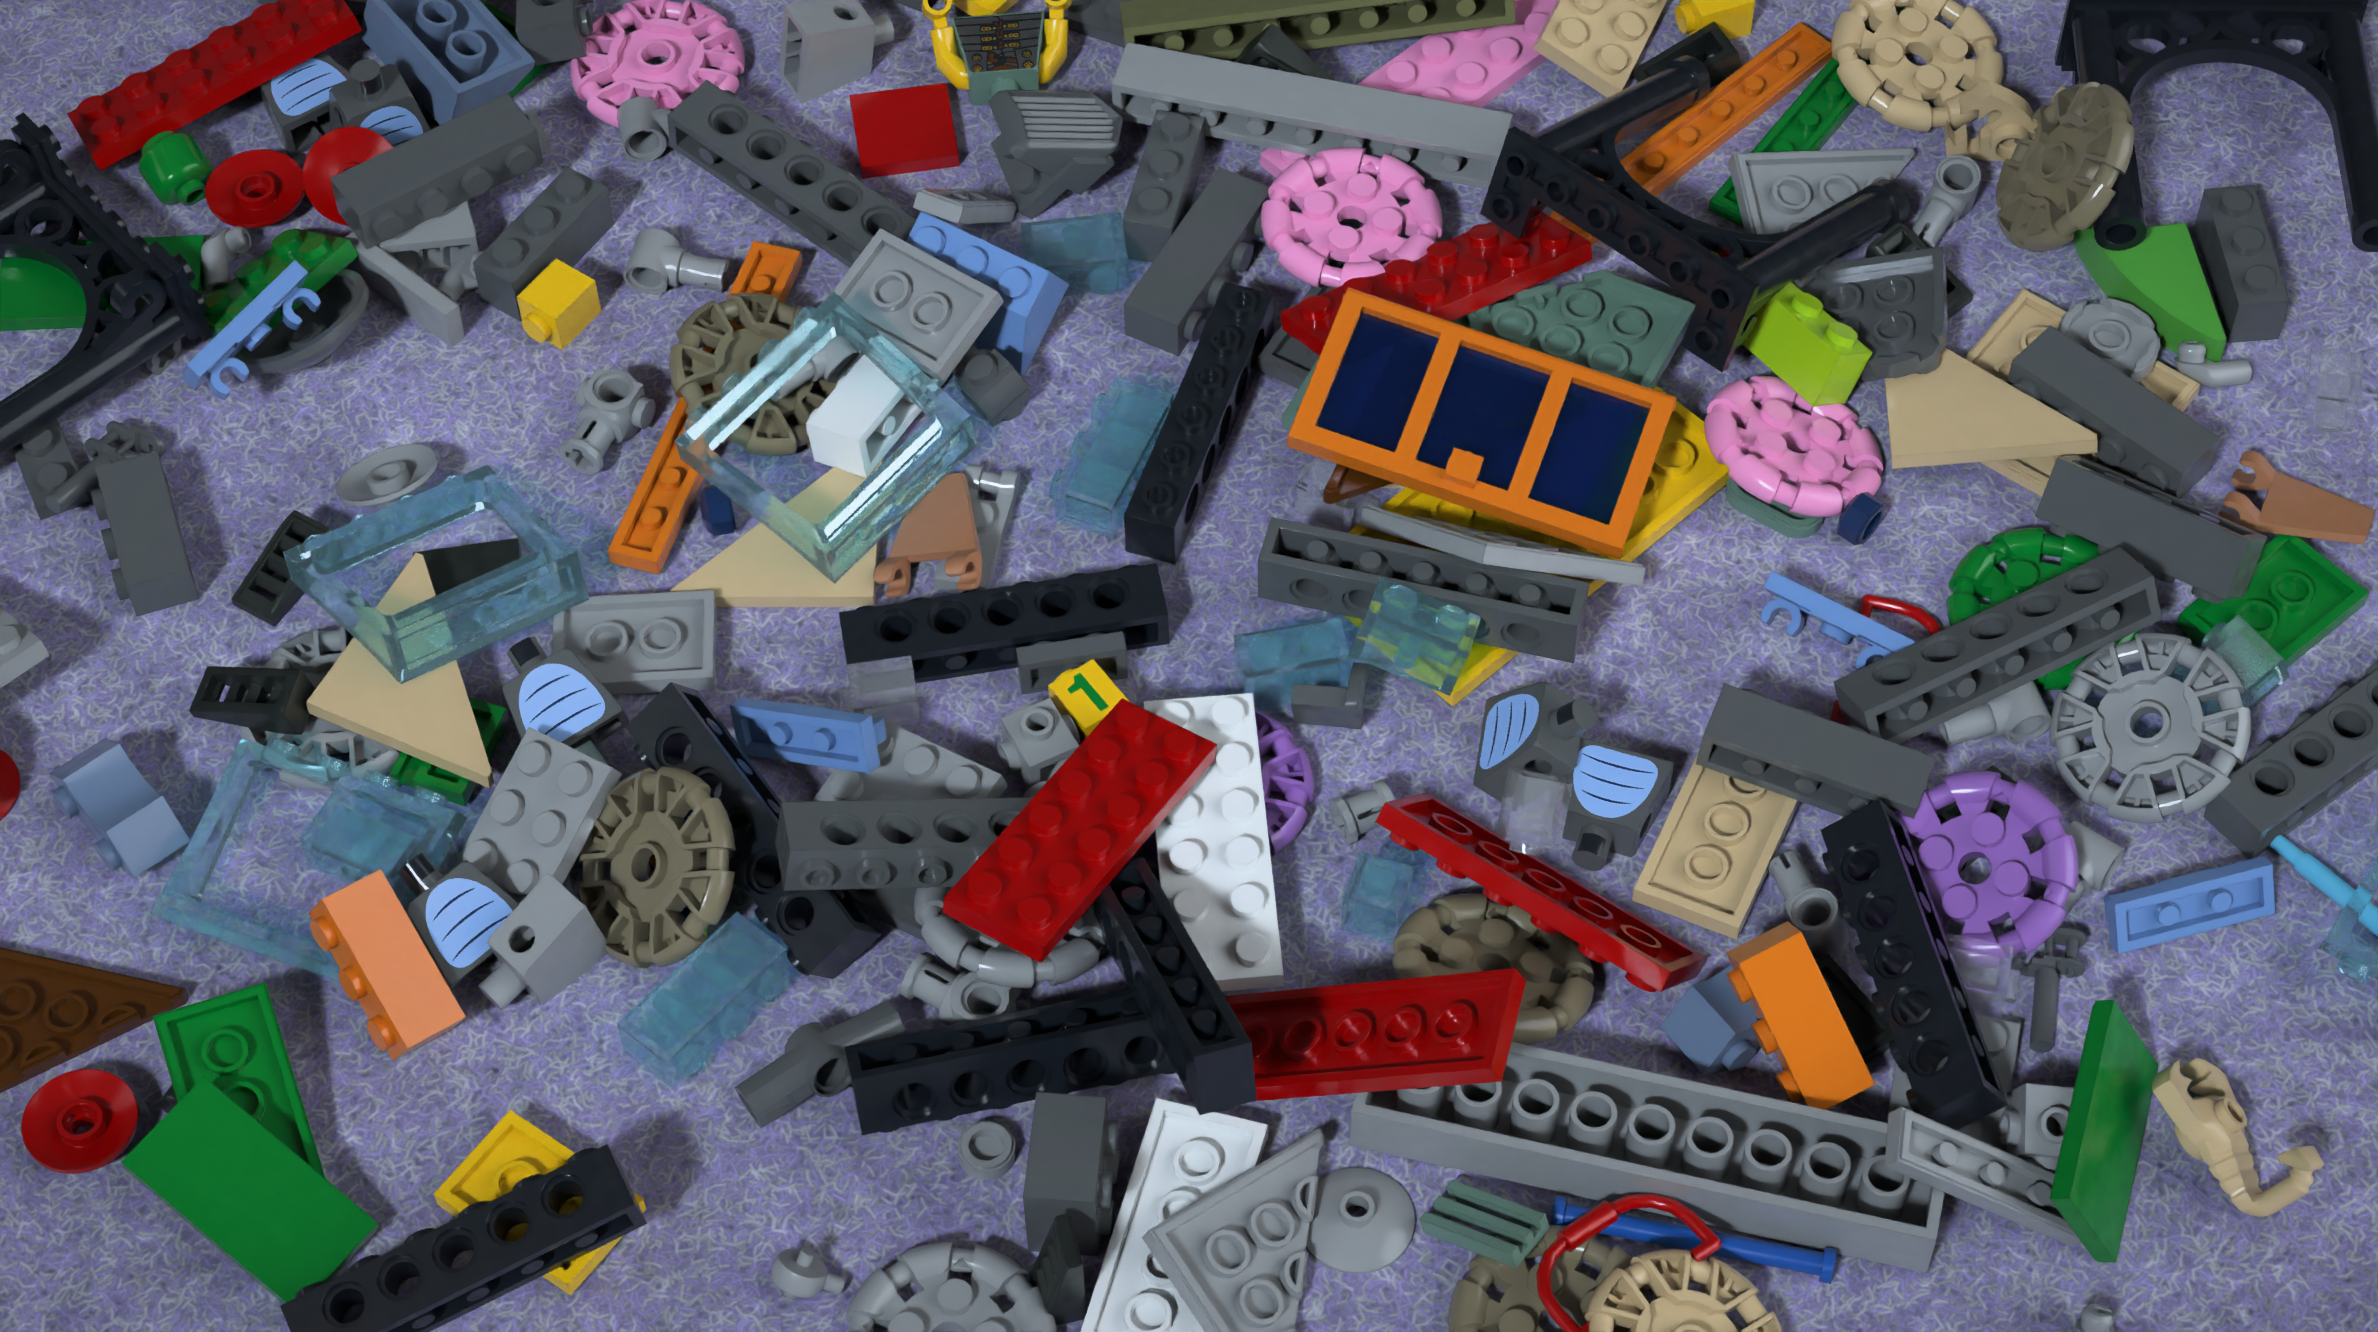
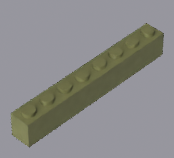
M1130 0L1119 2L1124 49L1127 42L1221 60L1237 59L1245 46L1271 23L1277 26L1302 50L1516 24L1514 0Z

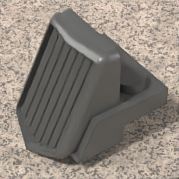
M1002 90L989 99L990 107L1001 131V134L991 145L1020 214L1030 219L1036 218L1067 189L1082 195L1115 164L1111 153L1118 147L1122 116L1095 94L1085 91Z

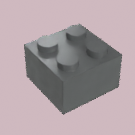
M1036 1092L1023 1192L1028 1251L1040 1252L1055 1216L1068 1214V1217L1072 1219L1080 1255L1098 1256L1100 1237L1112 1235L1114 1201H1111L1112 1184H1117L1120 1149H1117L1118 1120H1108L1107 1097Z

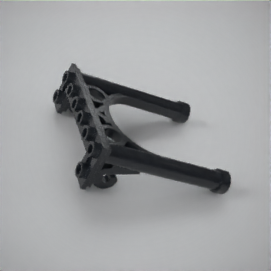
M2067 0L2054 59L2055 66H2061V71H2073L2072 85L2084 82L2110 85L2116 88L2130 105L2131 100L2141 87L2167 71L2192 64L2223 62L2245 64L2275 72L2296 82L2310 92L2326 110L2332 125L2352 242L2362 251L2378 252V115L2361 29L2368 0ZM2137 38H2149L2160 41L2166 47L2152 54L2133 47L2128 41ZM2181 38H2187L2186 43L2179 45ZM2252 38H2259L2258 43L2251 42ZM2278 39H2295L2302 41L2303 45L2301 52L2293 55L2278 48L2273 41ZM2118 61L2132 69L2123 83L2120 82ZM2134 145L2125 175L2119 173L2112 187L2116 194L2103 213L2093 223L2097 244L2108 250L2121 251L2133 248L2140 244L2147 234Z
M1688 55L1680 56L1666 63L1659 73L1533 135L1523 130L1521 131L1515 126L1508 129L1480 214L1516 238L1521 239L1525 237L1531 219L1548 206L1697 304L1681 346L1720 372L1728 369L1735 349L1745 341L1757 321V316L1754 313L1787 284L1876 233H1885L1899 222L1903 224L1910 211L1909 199L1904 189L1892 180L1881 179L1788 231L1774 234H1750L1704 223L1675 210L1651 195L1622 166L1617 156L1615 145L1637 132L1702 101L1707 96L1710 89L1709 73L1700 60Z
M24 112L15 117L18 124L11 128L15 140H0V258L17 257L37 260L54 266L69 275L84 292L86 317L78 340L61 361L0 401V456L185 335L191 341L200 337L204 342L213 337L205 319V316L210 313L209 308L201 295L190 284L195 279V275L186 260L179 253L171 256L157 241L148 246L141 236L137 235L132 238L126 225L114 210L111 209L106 213L97 195L87 184L81 187L77 185V181L69 167L56 154L62 148L51 129L45 124L38 127ZM55 220L62 223L61 229L51 236H30L33 228L41 222ZM79 231L92 244L84 246L75 245L79 238ZM113 264L123 273L104 280L107 270ZM110 302L118 313L106 311Z

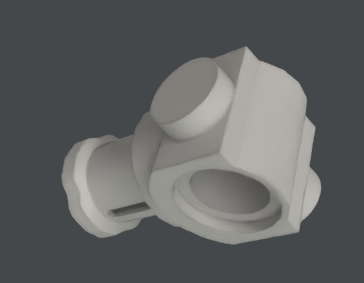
M597 368L592 377L584 379L579 387L577 405L582 408L578 413L577 420L580 425L572 438L566 439L561 443L559 454L563 461L569 464L572 469L582 474L593 475L598 473L603 467L602 457L610 445H617L623 440L634 437L640 428L645 429L651 423L655 413V401L645 397L643 383L635 381L633 376L624 370H602Z
M929 952L920 953L912 961L905 973L900 988L901 995L906 999L918 998L938 1009L940 1021L948 1025L1016 1012L1015 1001L1022 991L1021 988L1003 987L977 980V973L973 971H963L957 975L937 964L935 956ZM981 1010H993V1011H995L994 1013H992V1014H990V1015H984V1016H980V1015H977V1014H976L977 1012H979V1011H981Z

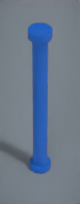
M1556 1195L1550 1225L1567 1226L1592 1208L1568 1204V1197ZM1626 1214L1618 1215L1616 1222L1599 1233L1689 1251L1702 1243L1688 1226ZM1713 1231L1720 1238L1722 1244L1711 1255L1820 1276L1819 1282L1827 1284L1832 1282L1837 1253L1835 1248L1825 1247L1824 1252Z

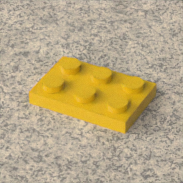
M509 1110L434 1192L436 1203L442 1209L458 1218L459 1213L469 1205L481 1201L491 1202L511 1192L514 1185L526 1177L536 1174L546 1175L566 1165L567 1160L575 1153L512 1110ZM634 1193L640 1209L644 1213L646 1211L644 1199ZM573 1197L567 1200L562 1205L559 1214L566 1215L576 1211L580 1207L583 1197ZM523 1223L514 1226L508 1232L505 1241L512 1242L520 1239L527 1232L529 1224ZM623 1236L542 1277L571 1296Z

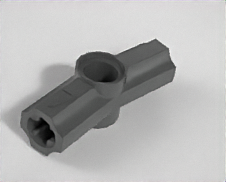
M889 1001L881 1003L831 1028L819 1022H811L795 1030L788 1038L784 1055L734 1088L758 1126L762 1128L814 1093L820 1097H831L845 1090L851 1084L845 1046L907 1034V1031L901 1022L898 1011Z

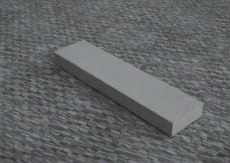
M1904 1107L1889 1113L1884 1167L2067 1245L2076 1246L2082 1243L2050 1200L2055 1176L2054 1172Z

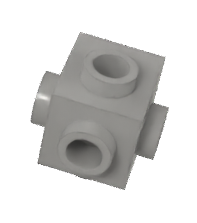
M1051 698L1034 705H1023L1015 709L1010 715L1001 718L1003 741L997 743L999 756L1009 773L1017 771L1027 790L1039 782L1048 781L1079 747L1080 736L1074 721L1069 714L1061 716Z
M2025 1083L2007 1092L2006 1100L2008 1106H2006V1110L2001 1114L1998 1129L2000 1143L2006 1145V1152L2055 1173L2074 1088Z

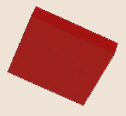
M946 83L849 95L862 179L960 166Z

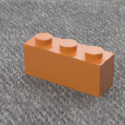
M381 869L321 899L308 913L312 919L310 929L315 941L322 950L326 952L330 950L340 968L338 976L343 990L351 1000L359 1001L369 1018L367 1029L373 1042L380 1050H387L393 1061L452 1030L466 1018Z
M1787 921L1726 952L1733 967L1732 971L1726 973L1729 984L1741 1004L1750 1001L1758 1018V1021L1751 1024V1028L1766 1055L1775 1053L1783 1071L1775 1076L1788 1102H1799L1801 1105L1827 1110L1875 1085L1799 929Z

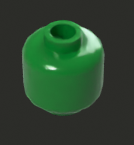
M164 131L145 143L141 151L142 156L138 169L161 203L175 205L181 202L184 206H190L205 197L206 183L214 168L191 135Z

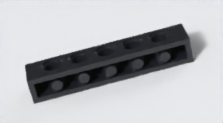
M1228 282L1224 283L1124 513L1126 552L1176 564L1256 375L1257 357L1269 343L1274 332V294Z
M1157 563L1141 566L1127 565L1115 570L1089 574L1074 573L1063 578L1037 582L1022 581L1011 586L986 590L972 589L960 594L934 598L919 597L908 602L882 606L868 605L855 610L839 612L851 694L1018 668L1016 648L1031 646L1041 641L1057 642L1082 638L1092 633L1108 634L1123 631L1127 650L1169 644L1168 611Z
M670 682L625 726L637 742V745L634 746L637 756L648 767L658 771L663 766H671L689 771L700 777L710 786L711 798H714L715 789L721 783L722 790L719 799L729 816L735 839L736 850L729 852V871L735 872L733 884L741 891L748 892L758 906L755 909L757 918L768 930L779 934L789 948L785 952L788 960L799 972L806 976L815 975L834 979L881 935L848 889L784 891L782 878L777 885L775 884V872L779 867L775 841L781 800L699 691ZM691 743L690 756L684 761L685 750ZM751 823L752 834L745 844L744 833L747 826ZM813 905L814 917L811 924L807 927L805 916L809 907Z
M1878 799L1821 829L1828 850L1822 854L1823 862L1833 880L1840 884L1844 895L1838 901L1839 907L1847 923L1856 930L1861 943L1855 946V952L1865 972L1873 977L1877 991L1872 993V1000L1882 1020L1890 1025L1894 1040L1889 1042L1890 1052L1898 1067L1904 1073H1907L1912 1088L1906 1091V1096L1912 1111L1952 1129L1959 1130L2008 1106L1904 821ZM1878 868L1876 873L1871 878H1869L1870 875ZM1895 914L1893 920L1886 925L1889 918ZM1912 961L1909 969L1902 973L1905 966ZM1930 1008L1928 1015L1919 1022L1922 1014ZM1948 1057L1945 1065L1940 1070L1936 1071L1939 1063L1944 1058Z
M1144 857L1129 860L1093 902L1094 915L1102 930V938L1199 1115L1227 1111L1234 1106L1257 1101L1252 1042Z
M1130 988L845 1046L853 1097L862 1136L877 1132H893L901 1127L935 1120L946 1121L959 1115L988 1109L1008 1108L1017 1103L1035 1100L1036 1092L1069 1094L1070 1092L1104 1085L1115 1086L1128 1080L1157 1074L1176 1073Z
M606 1144L598 1149L587 1148L573 1154L567 1160L566 1165L546 1175L536 1174L520 1180L514 1185L511 1192L491 1202L481 1201L469 1205L459 1213L457 1219L436 1229L425 1228L411 1234L404 1241V1245L382 1256L371 1255L355 1262L350 1267L349 1272L329 1282H316L302 1288L296 1293L295 1299L280 1307L290 1332H430L647 1224L624 1171L609 1146ZM573 1197H583V1201L576 1211L566 1215L559 1214L562 1205L567 1200ZM523 1223L529 1224L527 1232L520 1239L512 1242L505 1241L508 1232L514 1226ZM474 1250L473 1258L467 1265L458 1269L451 1268L456 1256L464 1251ZM412 1277H420L417 1287L411 1293L397 1296L399 1287L404 1281ZM357 1304H365L363 1313L358 1319L350 1323H343L344 1316L351 1307Z

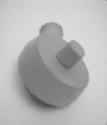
M802 1247L801 1250L785 1249L781 1251L774 1260L771 1271L773 1282L783 1290L784 1296L789 1299L814 1297L821 1289L832 1292L835 1295H840L844 1288L845 1277L828 1273L825 1264L818 1257L814 1256L815 1251L809 1247Z

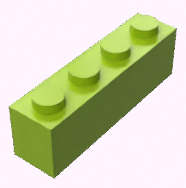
M1791 282L1754 313L1757 316V321L1742 345L1811 406L1846 403L1873 352L1857 339L1858 335L1851 327L1837 322L1826 313L1819 299L1802 292Z

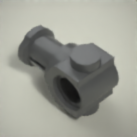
M975 341L952 371V374L955 376L956 388L975 411L992 427L1000 421H1009L1015 418L1022 409V402L1032 394L1026 382L1007 359L995 348L991 351L986 349L978 350Z

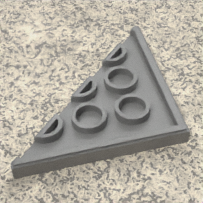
M1913 147L1733 153L1728 165L1745 233L1774 234L1788 231L1877 180L1888 179L1895 181L1915 154ZM1829 261L1799 277L1792 283L1802 291L1807 284L1816 278L1817 270L1825 267Z
M1371 505L1363 507L1360 521L1361 526L1486 565L1638 586L1643 585L1646 568L1642 567L1643 564L1600 558L1598 554L1561 546L1557 548L1542 543L1526 541L1524 538L1487 530L1483 532L1468 527L1452 525L1450 522L1412 514L1411 517Z
M1320 1128L1151 1228L1142 1237L1204 1332H1297L1295 1324L1298 1302L1303 1294L1308 1258L1306 1245L1309 1224L1313 1220L1319 1179L1316 1176L1319 1152L1324 1144L1325 1136Z

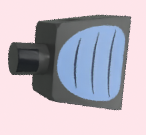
M324 51L259 85L264 107L286 153L291 158L311 149L319 138L330 132L329 90L333 85L352 78L350 72Z
M360 60L351 67V79L335 84L329 90L330 131L348 126L363 127L379 133L393 147H396L431 130L395 65L387 64L380 67L374 60Z
M528 637L516 643L508 650L507 655L519 675L506 682L502 686V690L521 739H523L528 727H531L575 749L590 740L596 745L629 723L624 710L617 700L568 647L547 657L535 637Z
M1539 682L1488 698L1486 700L1473 785L1508 808L1516 809L1572 773L1577 765L1581 734L1594 728L1596 724V714L1591 704L1582 698L1574 700L1547 682Z
M1580 737L1577 765L1573 772L1565 777L1558 835L1560 838L1576 842L1572 854V860L1576 865L1586 870L1598 871L1604 867L1609 851L1628 857H1633L1669 796L1674 762Z
M422 852L397 872L417 897L404 907V910L448 987L452 990L495 956L487 944L489 937L519 903L471 862L465 860L443 876L429 857Z

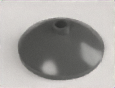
M342 269L316 292L321 304L315 313L304 303L293 311L303 320L297 330L287 327L282 321L272 329L268 337L255 350L250 352L244 347L236 356L231 358L241 360L248 367L249 373L259 375L294 372L323 363L345 343L362 319L369 299L367 284L359 273L349 269Z

